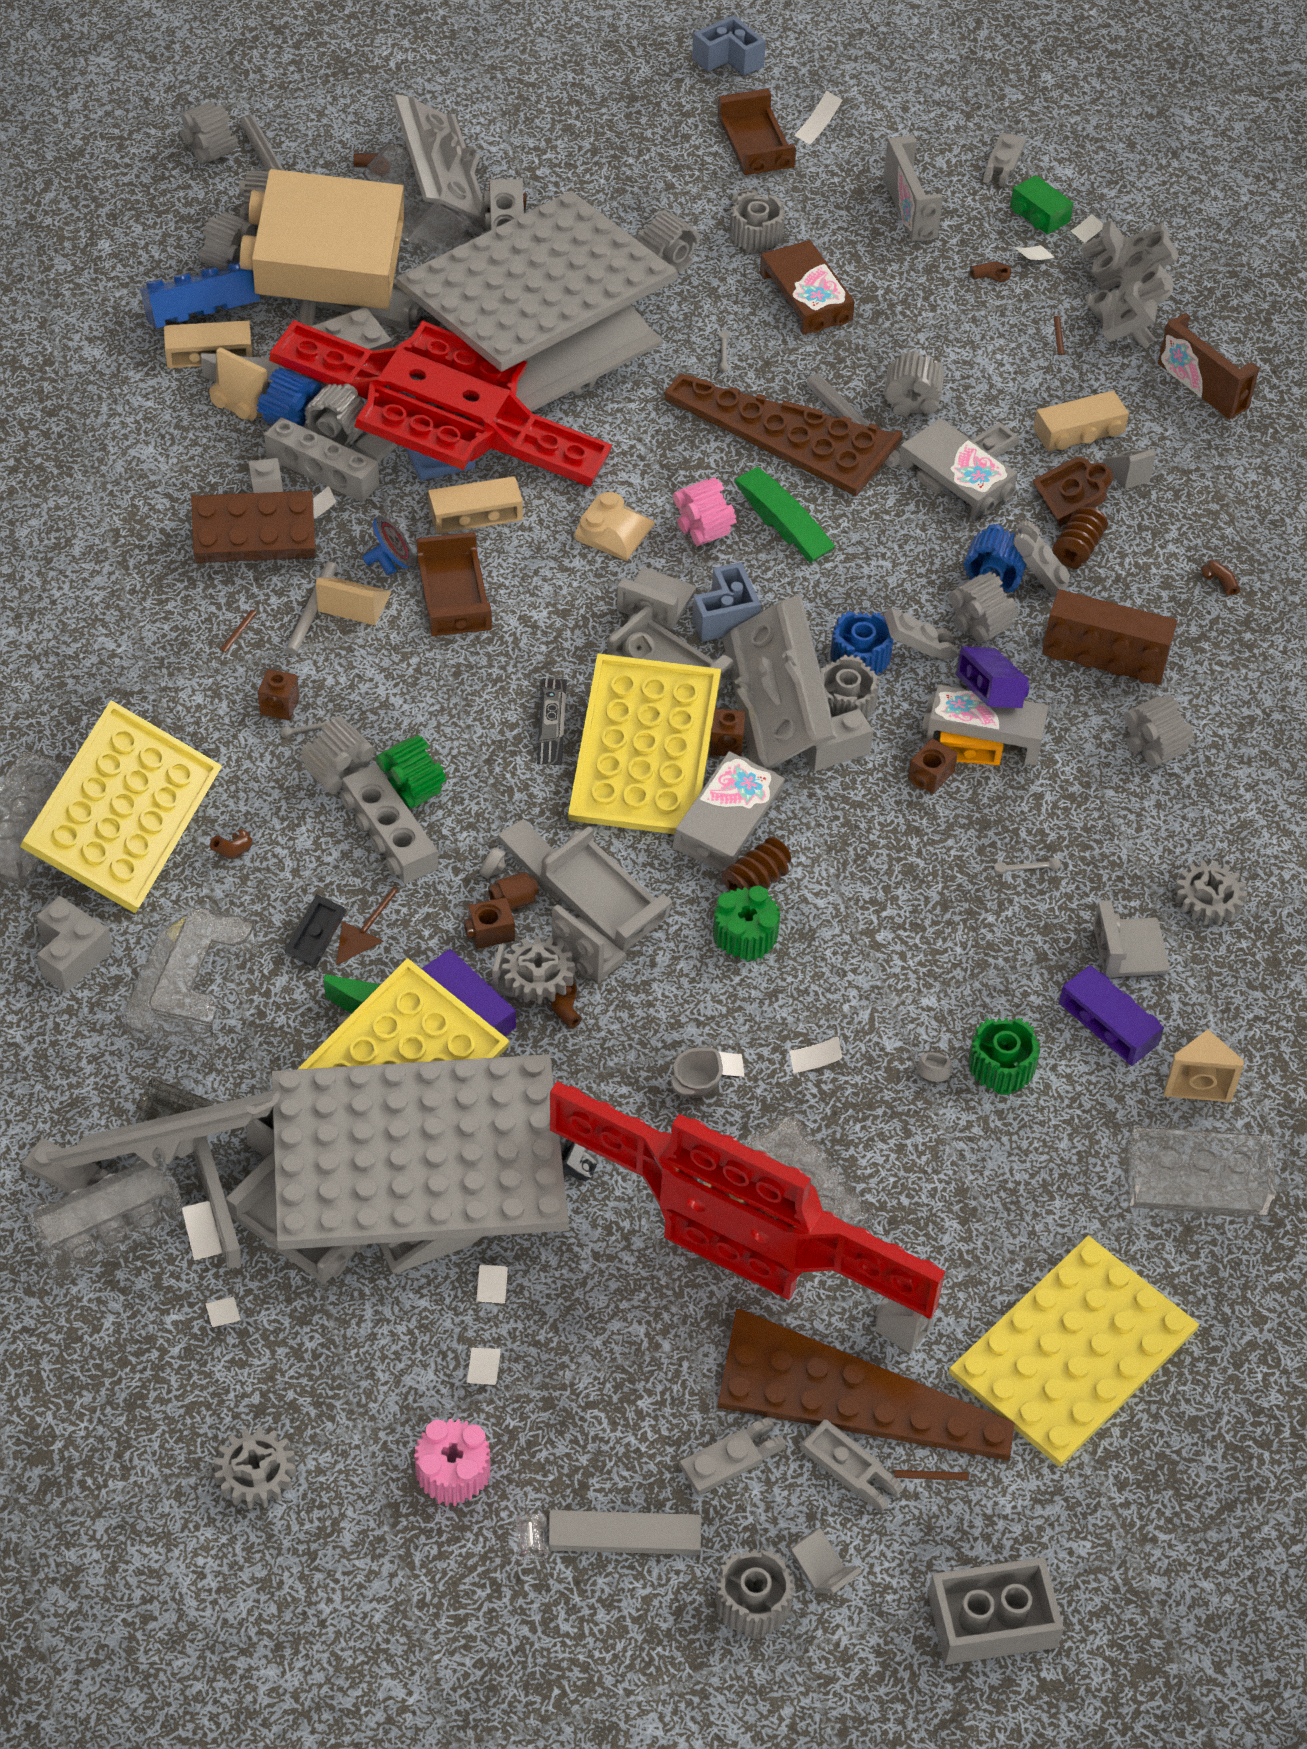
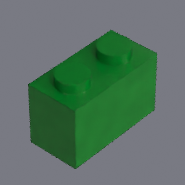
M1035 175L1013 187L1010 207L1017 215H1021L1031 222L1033 227L1042 230L1048 235L1071 221L1074 202Z

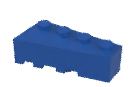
M240 261L228 264L229 269L218 271L217 267L201 270V275L191 277L190 273L174 276V281L163 283L162 279L146 282L147 287L140 288L147 321L155 328L166 326L165 320L167 319L170 322L189 320L190 313L195 312V315H208L218 311V306H222L223 309H230L260 301V295L255 294L253 270L240 269Z

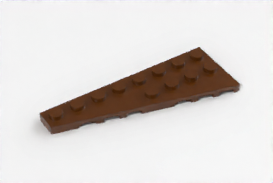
M681 373L664 392L665 400L855 497L903 439V433L898 430L892 433L878 429L876 424L869 423V426L851 422L849 417L835 418L827 416L819 409L784 400L782 403L766 400V396L757 394L756 397L740 393L738 388L724 389L711 384V381Z
M736 1309L717 1408L819 1426L824 1419H827L835 1427L843 1431L1009 1461L1014 1422L750 1312Z

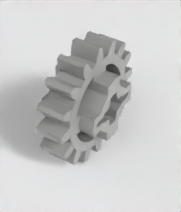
M1202 860L1200 861L1199 868L1189 864L1187 871L1182 870L1180 872L1174 890L1177 893L1175 901L1176 903H1183L1181 908L1183 913L1192 912V920L1202 917L1203 923L1207 925L1210 919H1214L1217 925H1221L1223 918L1231 922L1235 914L1240 915L1247 897V893L1244 892L1246 883L1238 882L1239 873H1229V865L1221 869L1218 868L1217 861H1214L1212 866H1207L1206 862Z
M539 936L535 937L534 943H529L524 938L522 939V947L513 944L511 946V954L504 955L502 977L505 979V987H512V995L514 997L521 993L524 994V1002H528L531 997H535L538 1004L542 1003L543 997H548L553 1002L555 1001L556 992L565 995L566 986L573 985L575 963L572 962V953L565 952L563 943L553 946V938L547 939L546 943L541 942Z
M258 1427L255 1435H250L249 1431L245 1428L242 1429V1438L237 1439L233 1435L229 1436L230 1447L220 1446L218 1448L221 1458L214 1459V1468L217 1471L214 1474L216 1485H221L223 1497L232 1494L233 1505L235 1506L241 1503L242 1500H247L248 1509L253 1508L255 1501H260L262 1506L266 1508L268 1507V1498L273 1497L278 1501L282 1499L281 1488L291 1490L292 1483L290 1478L296 1476V1466L293 1464L296 1462L294 1451H288L289 1443L287 1439L278 1442L277 1431L273 1430L268 1436H264L262 1427ZM257 1465L258 1469H252V1466Z

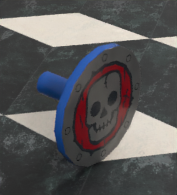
M382 515L374 518L373 528L380 544L362 556L364 562L369 566L378 560L386 576L397 571L392 560L405 569L413 566V552L401 531L393 522Z

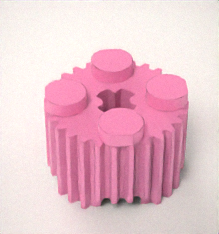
M716 477L709 480L705 479L680 489L673 494V500L677 508L680 509L679 513L681 514V517L677 519L678 526L684 534L690 532L696 546L728 535L731 532L730 525L737 523L736 515L734 514L735 510L732 504L726 505L722 493H720L724 488Z
M449 1419L447 1423L444 1420L432 1421L426 1426V1433L422 1432L421 1439L417 1440V1446H415L416 1478L419 1481L420 1488L424 1487V1493H430V1498L433 1499L435 1497L438 1504L443 1501L445 1506H448L449 1503H453V1506H456L457 1502L461 1501L464 1503L465 1498L471 1500L473 1494L477 1496L479 1489L483 1490L484 1485H488L491 1470L489 1442L486 1441L485 1432L481 1427L474 1424L469 1426L468 1421L461 1423L460 1419H457L456 1422Z

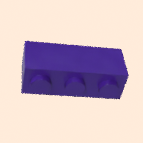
M961 646L956 676L989 707L1023 708L1024 698L1029 693L1028 678L996 648Z
M451 949L421 968L503 1036L516 1029V1010Z
M1089 965L1063 985L1059 1004L1131 1066L1159 1045L1164 1027L1158 1019L1143 1010L1130 995L1123 993L1111 983L1105 974L1098 972L1093 966Z

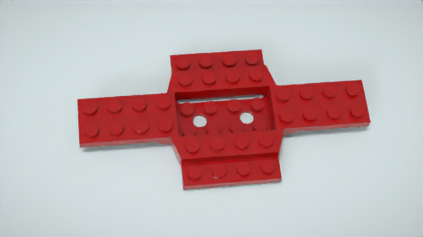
M293 320L270 351L269 361L327 384L341 385V387L344 384H349L355 387L358 396L367 399L366 405L356 418L355 428L462 470L465 469L469 461L473 462L492 448L591 487L611 452L612 444L535 415L516 397L517 384L526 371L527 361L523 360L501 372L456 334L425 321L420 323L410 338L398 346L372 351ZM410 376L417 377L422 380H414ZM398 392H406L408 394L414 395L416 399L400 394ZM464 397L473 399L475 401H468ZM431 402L436 405L442 406L443 410L428 405L426 403ZM457 412L469 417L470 421L451 413Z
M557 1081L550 1090V1131L642 1176L665 1220V1239L787 1300H790L796 1290L797 1278L803 1272L834 1271L932 1319L938 1308L945 1271L930 1260H922L907 1253L897 1244L887 1243L873 1236L865 1228L854 1227L840 1220L834 1213L823 1211L816 1187L810 1184L811 1177L806 1176L800 1169L792 1166L788 1167L772 1159L767 1153L760 1150L755 1151L739 1143L734 1137L727 1134L722 1135L694 1118L689 1119L678 1114L672 1123L670 1134L668 1132H660L648 1126L638 1117H630L619 1112L611 1104L604 1101L599 1102L585 1095L574 1086H566ZM697 1178L700 1179V1180H702V1181H704V1182H706V1183H708V1184H710L711 1186L708 1187V1186H706V1185H704V1184L698 1182V1181H697ZM729 1194L743 1200V1203L731 1198ZM761 1210L775 1216L776 1218L773 1219L763 1214Z

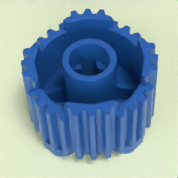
M279 367V369H275V372H272L269 378L273 382L270 383L267 394H261L260 398H258L257 412L262 413L264 421L271 425H274L282 417L303 427L307 421L305 419V408L321 391V385L293 370Z
M991 524L987 527V530L983 529L981 533L978 532L977 536H974L963 563L965 566L964 570L967 571L966 575L970 576L969 580L981 574L985 575L991 572L992 574L995 573L996 577H1000L1003 583L999 586L1003 588V592L1010 591L1013 593L1018 588L1027 564L1014 545L1013 541L1016 537L1014 532L1009 533V530L1004 531L1001 525Z
M847 611L846 614L842 613L841 617L837 618V625L834 626L832 633L831 661L836 663L844 655H847V657L853 655L854 658L860 657V660L865 663V667H871L870 671H875L877 676L878 672L883 673V669L886 670L887 665L890 664L894 641L890 636L885 617L881 616L880 612L877 614L872 613L871 616L868 613L862 615L861 612L858 615Z

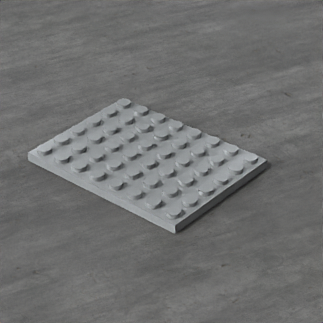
M569 191L396 277V282L400 290L502 372L676 281L678 271L573 191Z
M550 1054L272 1071L273 1091L279 1090L280 1094L277 1104L273 1106L278 1250L569 1231L560 1139L558 1134L550 1131V1090L553 1088Z

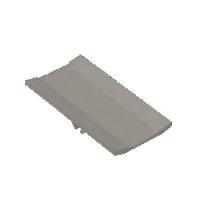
M394 94L392 101L423 200L438 205L444 204L475 218L478 223L485 227V213H487V209L485 208L475 176V170L480 155L475 153L478 148L474 146L466 148L455 116L446 115L419 102L415 97Z
M630 304L525 359L527 367L517 384L516 397L532 412L571 391L581 393L583 392L581 386L586 384L590 389L593 388L598 377L664 344L663 339L648 326Z
M799 595L773 605L734 627L722 638L726 656L733 660L731 679L738 710L745 711L744 736L751 762L767 770H772L773 767L814 745L837 738L803 600Z
M279 1090L85 1135L76 1146L46 1152L47 1160L58 1161L65 1167L70 1168L136 1153L152 1167L158 1166L159 1162L169 1164L173 1161L174 1156L182 1158L193 1152L199 1137L249 1125L252 1119L269 1115L271 1109L280 1098Z

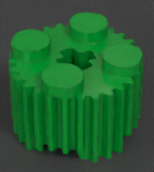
M419 735L403 740L383 751L375 758L379 768L387 776V780L409 810L442 792L441 784L447 781L443 767L439 762L437 764L434 763L431 756L425 751V749L429 748L427 741Z
M753 886L750 890H747L746 887L743 890L737 888L735 892L730 890V892L721 893L717 899L713 923L714 943H717L716 947L721 948L722 951L726 950L727 955L733 954L734 958L739 956V959H745L746 962H749L750 959L756 961V958L763 959V955L765 953L768 954L769 949L772 950L774 945H776L781 913L779 906H776L777 902L772 901V896H768L769 893L766 888L761 886Z
M986 1018L984 1023L981 1022L979 1027H976L968 1060L969 1072L972 1076H975V1081L980 1080L981 1086L986 1085V1089L993 1088V1092H997L1000 1095H1010L1013 1091L1017 1092L1018 1088L1023 1089L1024 1085H1028L1035 1075L1040 1053V1043L1037 1041V1036L1034 1035V1027H1029L1028 1021L1024 1023L1023 1018L1012 1019V1021H1008V1018H1005L1004 1021L998 1018L996 1022L995 1019L989 1020Z

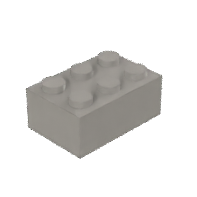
M367 307L311 326L372 351L392 348L391 338ZM310 378L315 382H318L321 385V389L324 388L326 385H329L317 379Z
M1045 1557L932 1574L927 1594L945 1665L1058 1648L1064 1627Z

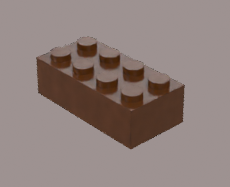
M312 490L191 495L193 554L196 563L316 558Z
M1058 589L1049 615L1042 654L1048 655L1055 660L1063 659L1079 663L1086 668L1094 667L1109 671L1113 675H1125L1139 679L1144 683L1160 685L1178 620Z

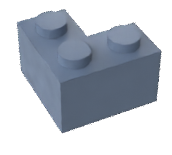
M732 15L693 33L692 59L707 72L729 63L744 76L764 67L766 41L739 18Z
M742 562L713 568L711 592L693 596L692 622L701 642L722 638L734 627L761 613V603Z

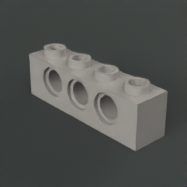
M490 179V191H485V208H490V213H485L486 229L493 230L524 214L523 179Z
M281 417L264 434L266 458H278L279 464L362 503L379 486L378 461Z
M377 764L342 778L343 792L340 793V797L344 807L347 810L352 809L354 811L360 830L362 832L368 831L375 852L377 854H384L386 865L392 876L398 875L402 882L407 884L439 869L438 850Z

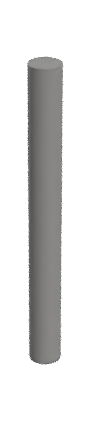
M327 562L320 577H333L337 570V565L333 562ZM316 586L285 649L286 653L297 655L318 610Z

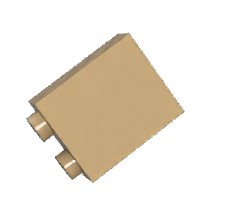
M270 169L266 190H252L250 196L249 224L259 225L257 236L243 235L240 249V269L253 270L255 294L389 310L404 224V185Z

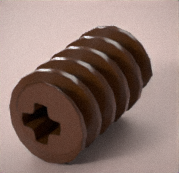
M1080 507L1072 513L1071 518L1063 528L1052 549L1053 554L1061 564L1077 570L1081 567L1082 563H1086L1089 560L1090 555L1099 543V539L1102 538L1104 531L1108 528L1106 516L1092 507Z
M768 837L764 843L758 844L754 850H750L744 857H740L736 863L729 865L726 870H723L721 872L722 881L729 891L733 890L734 892L737 888L743 890L746 887L747 890H750L753 886H761L768 889L770 882L776 883L780 876H786L789 873L787 863L791 862L790 851L778 838Z

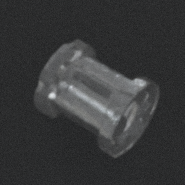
M534 1513L516 1517L513 1520L514 1530L518 1532L519 1545L515 1552L516 1560L522 1563L546 1560L549 1555V1548L545 1545L544 1529L547 1527V1518L541 1514Z

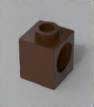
M267 669L258 690L260 715L290 721L300 698L298 676Z
M715 708L710 755L726 756L729 751L738 756L742 755L745 711Z
M931 738L910 761L908 779L918 789H926L934 794L955 772L958 753Z
M507 897L468 905V919L464 920V929L467 939L473 938L477 949L515 941V921Z

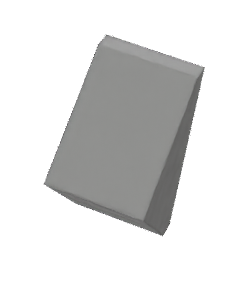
M1155 449L1127 451L1104 458L1103 462L1112 470L1114 477L1125 490L1150 482L1156 453Z

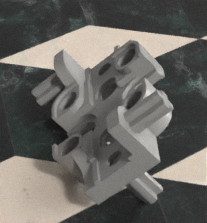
M1110 220L1103 223L1101 237L1081 246L1084 252L1083 256L1086 259L1099 255L1093 263L1092 274L1098 280L1102 289L1092 295L1088 293L1086 304L1102 323V334L1108 342L1131 334L1136 342L1145 349L1155 340L1147 326L1155 323L1158 304L1164 302L1172 293L1174 282L1170 273H1166L1165 269L1166 265L1177 261L1178 250L1169 239V232L1163 223L1155 227L1151 225L1148 230L1134 236L1124 237L1113 221ZM1120 285V288L1118 290L1116 289L1111 292L1108 291L1109 289H1112L1113 287Z

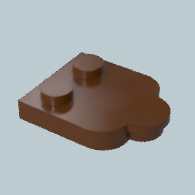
M1077 457L1032 481L1059 526L1068 522L1076 509L1080 507L1095 508L1105 501L1107 497L1106 488L1113 481V473L1103 463L1091 464L1086 458Z

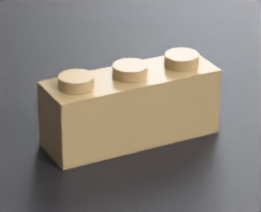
M250 320L164 326L167 368L202 366L201 354H216V350L219 347L238 356L252 357Z
M1113 390L1038 409L1033 429L1048 452L1057 449L1065 450L1072 445L1088 444L1096 439L1120 435L1125 432L1129 412Z
M515 476L428 490L429 512L436 534L523 520V500Z

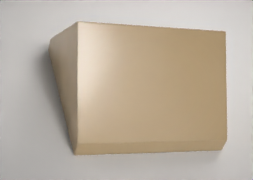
M320 577L316 580L319 612L371 625H376L391 594V591L336 577Z
M1208 1029L1174 1054L1164 1087V1096L1232 1102L1244 1067V1060Z

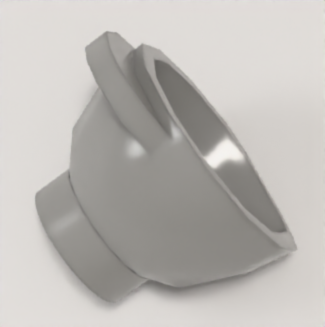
M709 1047L688 1049L678 1055L673 1065L672 1088L682 1097L700 1098L712 1092L717 1087L723 1073L720 1053L716 1049Z

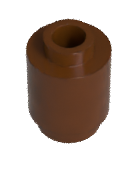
M524 871L495 880L493 885L488 886L490 901L507 897L510 909L512 910L534 903L535 895L539 894V889L534 876L529 877Z

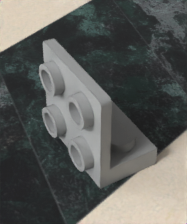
M643 567L634 581L622 578L618 585L617 611L632 616L648 606L652 609V620L660 626L672 630L696 593V586Z
M1098 901L1093 929L1103 973L1108 978L1168 974L1170 966L1159 920L1155 917L1120 919L1118 913L1114 914L1112 901Z
M558 904L552 908L553 946H557L560 943L564 944L565 952L572 953V962L575 963L576 969L582 976H590L599 983L626 961V954L581 917L574 918Z

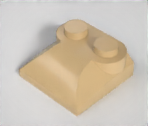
M219 347L216 350V383L209 389L211 401L218 408L224 407L244 420L249 419L253 421L256 417H262L263 414L257 412V404L259 403L258 398H260V395L267 394V369Z
M605 492L598 495L582 515L575 532V540L628 561L654 526L655 521L625 506L624 500L619 494Z

